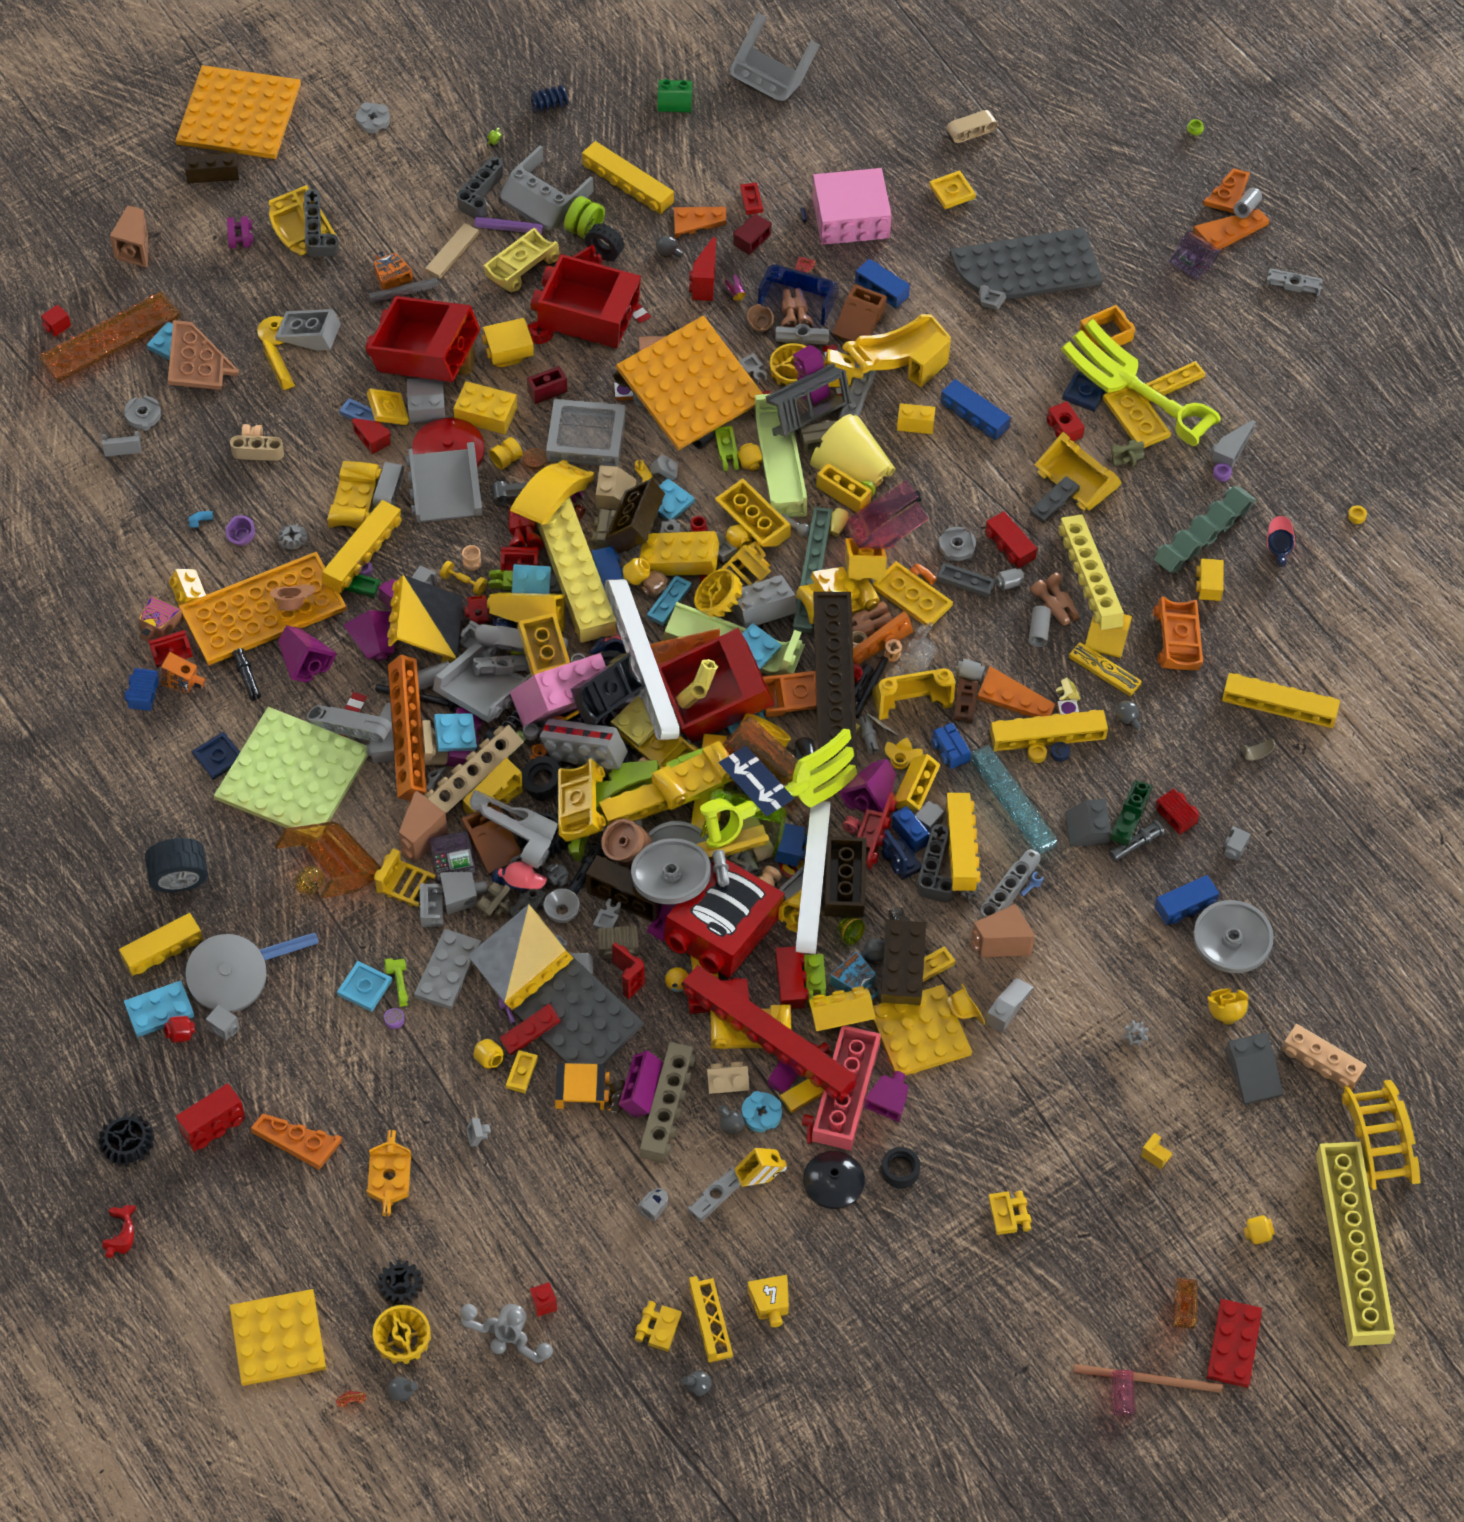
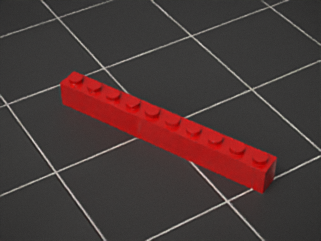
M697 965L683 980V990L687 997L696 999L704 1009L713 1011L720 1020L730 1023L734 1030L744 1033L751 1042L760 1044L767 1053L774 1054L784 1065L788 1064L794 1068L798 1075L808 1078L815 1087L824 1089L831 1098H836L842 1102L856 1086V1075L701 966Z

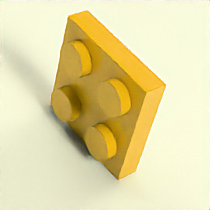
M960 170L929 181L930 188L944 209L976 198V193Z
M371 388L368 390L367 396L375 421L400 425L408 424L409 418L401 393Z
M844 567L814 571L810 576L819 592H851V600L858 599L860 596V592L852 579L848 578V573Z

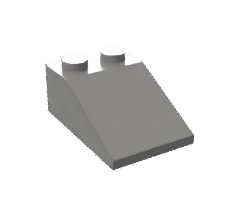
M333 309L286 311L275 338L279 341L315 351L331 350L341 323Z
M425 378L407 379L410 424L432 422L445 418L443 381Z

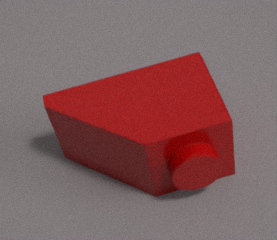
M358 418L352 419L354 433L371 454L390 445L391 433L380 422Z

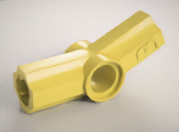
M710 659L702 660L694 681L676 696L678 705L681 708L688 709L699 699L706 696L718 668L714 661Z

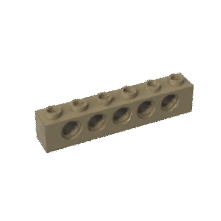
M669 1042L641 1142L640 1158L664 1163L665 1157L670 1155L672 1144H669L670 1138L675 1137L677 1126H674L675 1120L680 1119L682 1108H679L680 1102H684L686 1097L684 1087L685 1084L689 1085L691 1073L689 1069L690 1066L694 1067L696 1055H693L692 1046ZM676 1065H681V1066H683V1067L678 1069V1068H675L674 1066H676ZM670 1083H677L678 1085H677V1086H670L669 1084H670ZM667 1100H670V1101H672L673 1103H672V1104H666V1103H664V1102L667 1101ZM662 1118L668 1119V1121L661 1122L659 1120ZM657 1136L663 1137L662 1140H656L654 1138Z

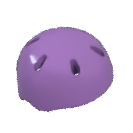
M235 516L226 526V537L234 545H247L255 536V526L249 517Z

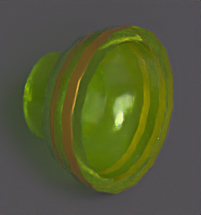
M858 918L843 919L838 926L842 941L847 945L857 943L865 932L864 922Z

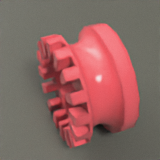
M850 815L845 818L842 827L848 833L856 834L858 828L861 827V821Z

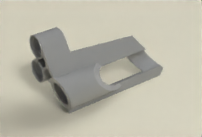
M474 790L470 798L471 808L528 840L529 842L520 856L522 857L521 861L537 869L543 866L549 855L548 848L558 823L527 808L511 807L480 791ZM488 801L524 818V820L517 821L488 807Z

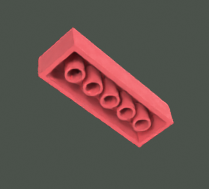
M846 1025L841 1026L833 1059L856 1075V1086L842 1102L836 1098H831L825 1090L823 1091L813 1127L812 1142L852 1151L880 1047L881 1034Z

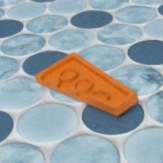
M1260 209L1253 210L1246 218L1234 215L1196 225L1193 231L1215 253L1269 225L1270 220Z
M903 611L854 647V664L857 663L859 665L866 659L884 650L887 641L891 639L901 640L913 633L914 631L907 613Z
M720 628L651 643L650 647L656 664H663L719 637Z
M989 666L977 695L978 700L1030 717L1051 716L1055 708V703Z
M262 1114L251 1127V1133L318 1170L322 1168L342 1142V1136H330L324 1131L306 1129L304 1125L289 1124L287 1120Z

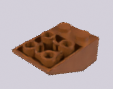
M854 284L847 296L832 335L847 341H856L859 336H871L886 310L887 296Z
M492 804V805L488 806V807H490V808H492V809H494V810H496V811L502 813V811H501V809L499 808V806H497V805H495V804ZM474 812L461 818L463 832L488 875L493 873L495 869L507 867L513 857L522 854L510 830L488 819L479 812Z

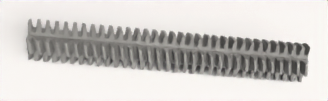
M435 277L431 278V280L427 279L414 282V284L410 283L395 287V289L393 287L380 292L369 293V299L371 303H375V301L377 302L378 300L379 302L381 299L383 301V298L385 300L387 297L392 299V297L400 296V294L402 296L404 293L409 295V293L411 294L412 292L413 294V291L417 293V290L419 292L421 289L426 291L428 288L430 290V287L431 289L432 287L434 289V286L435 288L436 286L438 287L439 282Z

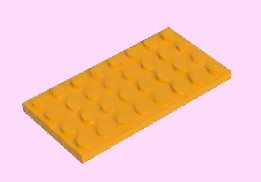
M317 551L179 605L182 616L208 666L232 657V652L235 649L237 654H239L238 648H243L244 651H247L281 637L286 625L302 629L347 611V607L339 592L322 584V571L325 569V566ZM312 585L315 587V592L305 597L303 605L293 611L278 610L276 599L270 595L271 590L278 587Z

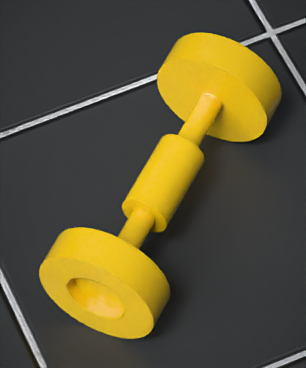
M446 561L440 571L441 578L447 580L452 574L456 576V579L466 584L474 585L473 594L477 596L482 595L487 586V579L480 577L474 582L470 577L460 572H454L455 565L453 562Z

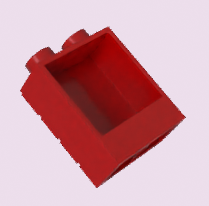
M560 254L555 267H546L542 279V286L545 288L543 291L535 290L530 308L533 311H537V326H540V328L555 332L559 331L562 334L580 337V339L595 343L600 342L602 345L618 349L640 301L641 276Z
M395 296L389 308L382 311L380 325L375 334L368 337L365 347L366 354L372 358L376 370L380 371V373L410 377L417 376V378L453 382L480 332V327L471 305Z
M739 628L658 665L679 725V734L684 732L691 743L703 739L704 734L712 735L714 732L723 730L735 722L742 721L747 713H759L775 705L748 642ZM710 659L714 661L718 668L706 696L699 699L688 709L681 708L678 705L676 696L694 681L702 660Z

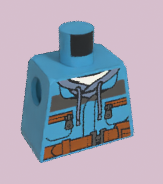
M857 951L830 975V985L837 990L849 992L854 987L864 986V988H868L871 999H874L879 993V990L873 986L876 981L875 972Z

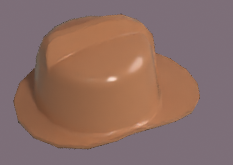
M312 585L278 587L271 590L270 595L276 599L278 610L293 611L303 605L304 598L312 595L316 589Z

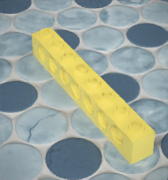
M1083 514L1061 518V526H1058L1060 537L1063 536L1064 547L1068 549L1069 560L1073 561L1074 572L1078 573L1080 586L1083 585L1084 596L1088 598L1089 609L1094 612L1095 623L1099 624L1101 630L1123 627L1124 612Z

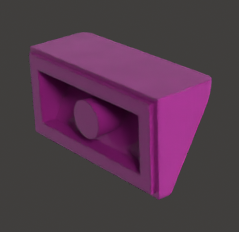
M779 1061L768 1078L767 1086L783 1094L789 1090L798 1074L794 1071V1068L788 1064L784 1065Z

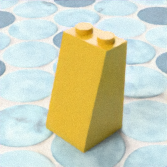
M500 592L490 594V598L487 600L490 614L517 623L555 612L560 630L565 632V594Z

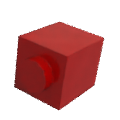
M59 305L54 306L41 315L42 328L46 333L49 332L54 337L71 326L69 315Z
M550 1282L530 1289V1299L537 1317L557 1311V1300Z

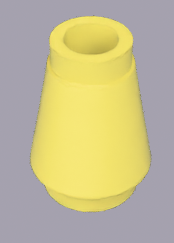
M836 508L832 512L830 535L838 537L849 520V513L846 510Z

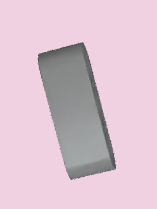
M384 463L374 493L373 507H377L382 500L394 505L403 478L404 465Z

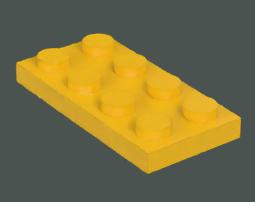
M1125 387L1122 390L1103 395L1104 402L1132 440L1135 439L1137 442L1143 441L1144 448L1171 436L1170 430L1148 400L1135 390Z
M897 561L886 570V578L875 580L872 583L873 588L928 629L953 606V601Z

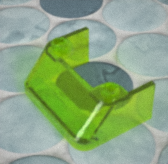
M719 787L712 790L708 798V802L719 798L725 799L734 807L744 802L752 801L747 794ZM784 806L768 816L761 810L752 816L778 823L772 855L777 854L783 836L787 816ZM705 816L700 837H704L707 829Z

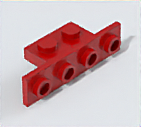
M892 792L889 793L883 813L866 809L857 835L858 838H866V849L869 850L866 865L870 870L873 864H876L878 861L879 853L877 852L879 846H883L884 831L889 829L891 812H894L897 806V801Z

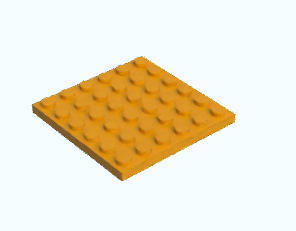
M202 65L176 137V145L224 152H238V154L276 159L301 85L300 79Z
M704 315L616 365V369L678 451L755 407V395L763 394Z

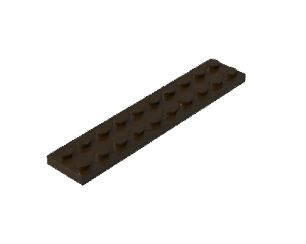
M813 592L818 749L830 742L843 729H850V741L828 761L837 756L846 747H852L854 757L843 769L849 764L856 765L857 769L851 592Z

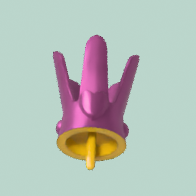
M737 275L733 276L735 282L733 286L725 279V287L731 292L735 301H742L746 293L742 287L741 277L739 282Z

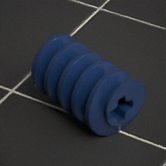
M559 85L558 88L553 86L551 90L549 88H546L545 91L540 89L538 93L533 91L531 94V104L534 113L537 112L538 107L542 112L543 106L549 110L550 105L555 109L556 103L560 107H562L563 102L568 105V97L562 85Z

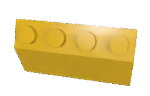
M743 478L715 498V501L762 547L778 546L791 537L790 523Z

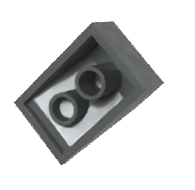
M1267 1033L1228 1041L1225 1054L1244 1105L1283 1096L1274 1052Z

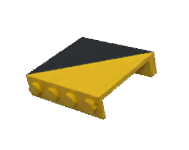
M402 575L392 586L394 593L390 603L392 612L389 616L388 646L391 647L397 640L441 655L442 663L449 661L451 664L457 659L463 597Z
M529 904L468 955L511 1010L520 1006L526 998L534 994L539 987L551 980L558 971L566 967L574 959Z

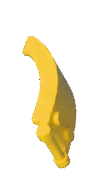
M920 314L915 320L899 329L881 335L859 336L856 341L846 342L842 348L860 366L859 369L866 373L869 370H891L909 365V356L937 331L947 336L949 340L951 337L931 314Z
M564 459L557 464L548 465L527 483L514 501L510 511L540 524H547L566 499L576 492L586 490L588 483L594 481L596 473L573 466Z

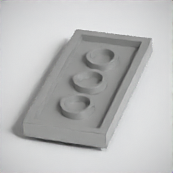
M444 929L417 986L414 998L452 1010L473 964L468 955L481 945V940Z

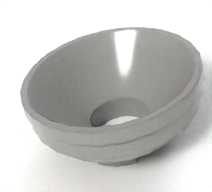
M556 889L550 892L544 900L545 913L555 922H569L579 912V898L568 889ZM559 907H565L568 912L560 915L556 910Z

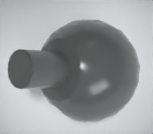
M664 235L656 239V249L660 255L668 257L674 254L678 258L682 257L684 252L677 249V242L673 237Z
M1132 701L1119 702L1116 710L1117 718L1122 723H1131L1135 730L1140 729L1142 726L1137 720L1139 717L1138 706Z
M872 938L866 942L864 951L859 954L863 959L868 958L870 961L879 962L884 959L885 941L880 938Z
M725 1105L719 1106L718 1111L721 1114L720 1126L722 1131L729 1135L740 1133L744 1127L743 1116L738 1111L728 1110Z
M702 1370L693 1371L688 1376L682 1378V1383L686 1385L688 1391L696 1396L707 1394L712 1386L711 1377Z
M398 1376L389 1382L388 1395L396 1401H407L412 1396L413 1391L417 1390L418 1386L416 1382H411L407 1377Z

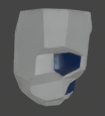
M656 1188L648 1192L638 1204L637 1211L645 1218L655 1222L667 1207V1192L662 1188Z

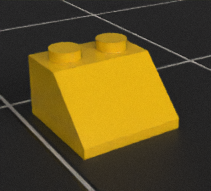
M1093 614L1085 645L1095 652L1121 658L1132 616L1124 614L1123 627L1101 630L1099 624L1095 623Z

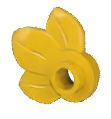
M904 738L897 745L887 742L885 754L890 758L893 768L903 770L909 766L913 758L923 755V749H913L909 739Z

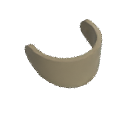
M1271 738L1255 746L1247 747V745H1243L1240 749L1246 760L1256 761L1270 754L1276 744L1275 740Z

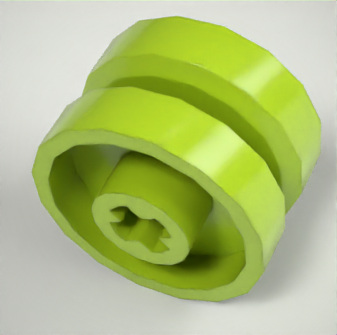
M579 196L573 201L567 211L564 221L565 230L585 239L586 234L594 224L603 223L605 208L598 203H592L590 199L584 196Z

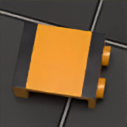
M557 1063L556 1109H564V1102L600 1103V1110H604L605 1102H609V1090H605V1084L610 1082V1072H606V1064Z

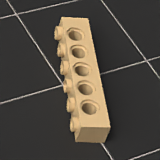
M501 725L493 732L495 736L491 740L485 739L479 745L481 747L476 753L472 751L465 758L467 761L463 765L459 763L451 770L453 774L449 778L445 776L437 783L439 787L435 791L431 789L424 797L447 813L524 741L510 725L505 727ZM496 741L503 743L502 750H498L495 747ZM483 753L489 756L488 763L482 761L481 756ZM468 766L475 768L474 776L468 774ZM454 779L461 781L460 789L454 787ZM441 791L445 792L448 796L446 802L441 801L439 798Z

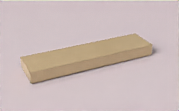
M464 223L427 265L425 272L441 279L479 235V230Z

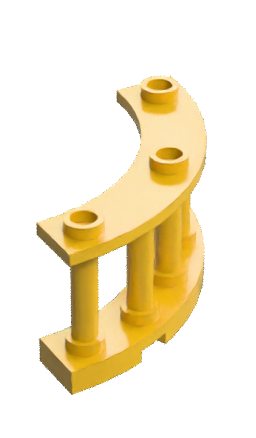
M1392 1080L1383 1081V1088L1379 1091L1353 1094L1348 1086H1344V1093H1342V1103L1347 1107L1353 1118L1355 1135L1361 1142L1368 1185L1372 1190L1377 1189L1376 1180L1405 1176L1412 1184L1421 1183L1418 1157L1413 1156L1412 1150L1415 1139L1411 1122L1403 1100H1398L1397 1095H1399V1091ZM1381 1098L1386 1101L1385 1104L1359 1107L1358 1104L1359 1101ZM1390 1111L1395 1119L1394 1123L1366 1126L1363 1115ZM1389 1131L1399 1132L1400 1145L1371 1148L1368 1134ZM1396 1153L1404 1154L1405 1166L1403 1168L1375 1172L1374 1156Z

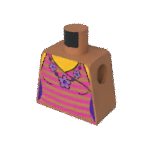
M151 595L139 617L140 628L143 630L140 633V637L145 641H149L153 635L158 638L169 635L183 621L181 609Z

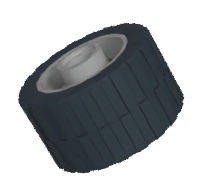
M191 838L167 839L152 845L145 853L149 886L156 891L174 893L191 890L203 884L208 878L204 846L197 840Z

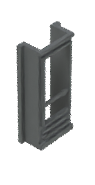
M834 363L765 396L768 404L777 407L780 425L772 429L773 436L781 435L784 437L794 430L846 404L852 403L846 371L835 367ZM839 379L842 396H837L812 409L809 393ZM806 395L809 411L799 415L796 400Z

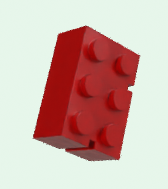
M228 1083L176 1115L180 1134L193 1152L203 1149L213 1139L222 1137L226 1133L227 1128L237 1127L246 1119L242 1101Z

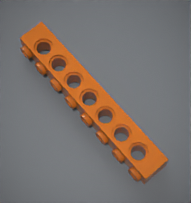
M400 655L388 664L397 798L411 802L416 791L424 795L427 793L417 659Z

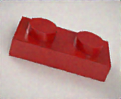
M757 182L740 184V192L746 215L763 213V205Z

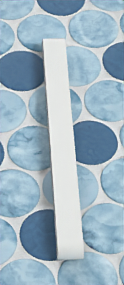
M626 579L606 580L605 592L614 613L626 653L631 654L632 670L636 677L645 684L640 693L656 738L658 740L678 739L679 725Z
M823 801L810 808L796 941V952L816 954L830 801Z

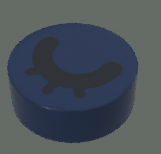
M1056 742L1052 745L1051 756L1054 760L1065 761L1069 758L1070 747L1068 744Z

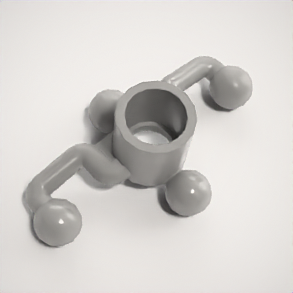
M465 1304L461 1308V1323L463 1326L481 1333L489 1331L495 1334L497 1338H494L490 1343V1349L494 1354H502L507 1348L506 1343H513L521 1354L535 1363H541L544 1359L551 1357L553 1349L548 1343L539 1344L536 1348V1353L525 1346L528 1338L522 1332L527 1315L520 1306L515 1304L505 1305L501 1309L498 1318H488L484 1324L473 1321L477 1316V1309L474 1305Z

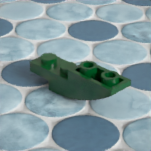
M1138 780L1134 781L1112 830L1110 840L1128 846L1153 789L1152 785Z

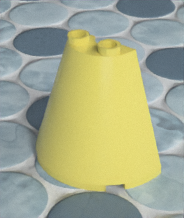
M852 414L842 417L828 429L821 438L823 442L820 448H815L810 462L812 467L822 470L829 463L860 483L871 481L875 487H878L883 482L884 476H891L895 472V467L863 421L857 415L853 416Z

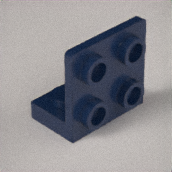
M889 830L884 831L883 849L881 852L883 857L890 861L893 872L896 875L898 874L901 880L920 872L922 865L902 837L895 841Z

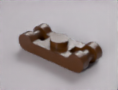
M960 678L954 713L955 721L961 719L967 720L969 723L973 722L978 680H973L972 682ZM961 709H967L968 713L961 712Z

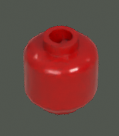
M185 1015L170 1017L167 1023H164L166 1039L169 1038L173 1043L189 1041L192 1034L195 1033V1024Z

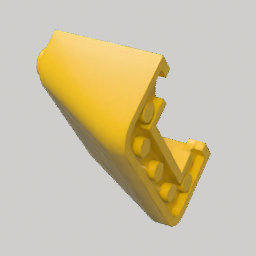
M1064 432L1061 433L1034 464L1038 469L1037 473L1042 478L1048 477L1056 485L1065 476L1080 486V490L1072 498L1077 501L1076 505L1083 511L1093 509L1122 484L1114 472L1103 467L1082 450L1078 444L1070 440V437Z
M942 668L882 679L874 686L872 691L878 719H887L889 710L895 709V701L927 695H930L932 703L940 702L943 709L952 708L956 684L953 673L949 669Z

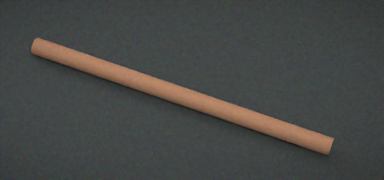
M1074 1364L1073 1368L1074 1373L1222 1393L1223 1384Z

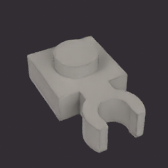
M754 354L739 360V363L748 375H753V381L756 384H759L758 377H763L764 380H767V373L763 370L762 363Z
M608 899L606 901V910L600 909L593 923V928L596 930L598 928H614L619 920L617 913L621 910V902H618L616 907H611V899Z

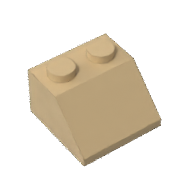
M600 465L596 489V508L617 509L624 491L636 486V479L619 467Z

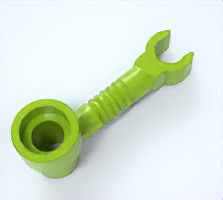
M384 959L386 975H395L399 1006H408V997L402 971L406 970L405 959Z

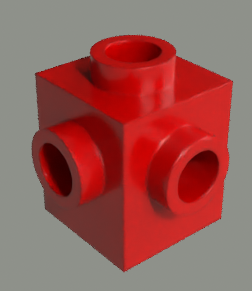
M486 595L467 597L468 606L464 607L465 617H469L470 621L472 620L478 625L489 621L488 615L492 614L489 613L490 609L487 607Z

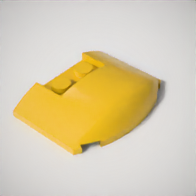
M307 185L269 200V218L276 235L286 247L300 256L306 254L304 194L309 190ZM320 208L321 234L336 235Z

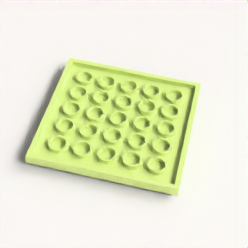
M268 707L214 794V799L318 841L368 757L367 745Z

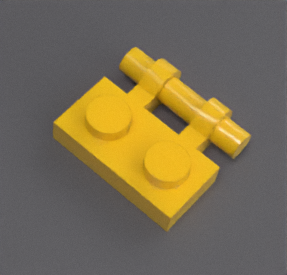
M1009 1191L989 1194L988 1199L996 1235L1017 1232V1224L1022 1225L1024 1232L1031 1230L1030 1223L1032 1221L1027 1213L1026 1206L1028 1204L1027 1199L1023 1196V1191H1016V1198L1012 1199L1010 1198ZM1013 1207L1018 1208L1020 1215H1014Z
M648 1301L647 1306L642 1311V1320L636 1327L635 1340L642 1342L644 1336L650 1338L648 1346L669 1352L682 1316V1311L662 1305L660 1312L654 1311L656 1303ZM650 1320L656 1321L654 1329L648 1328Z

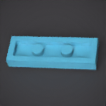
M675 575L648 612L647 619L664 626L672 615L676 602L681 603L691 589L692 583Z

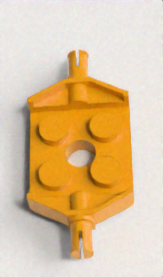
M391 1130L387 1131V1142L369 1150L367 1196L382 1203L383 1216H386V1209L387 1216H391V1205L409 1196L411 1150L395 1142V1130H392V1137ZM392 1172L395 1174V1177L387 1180L384 1178V1175Z

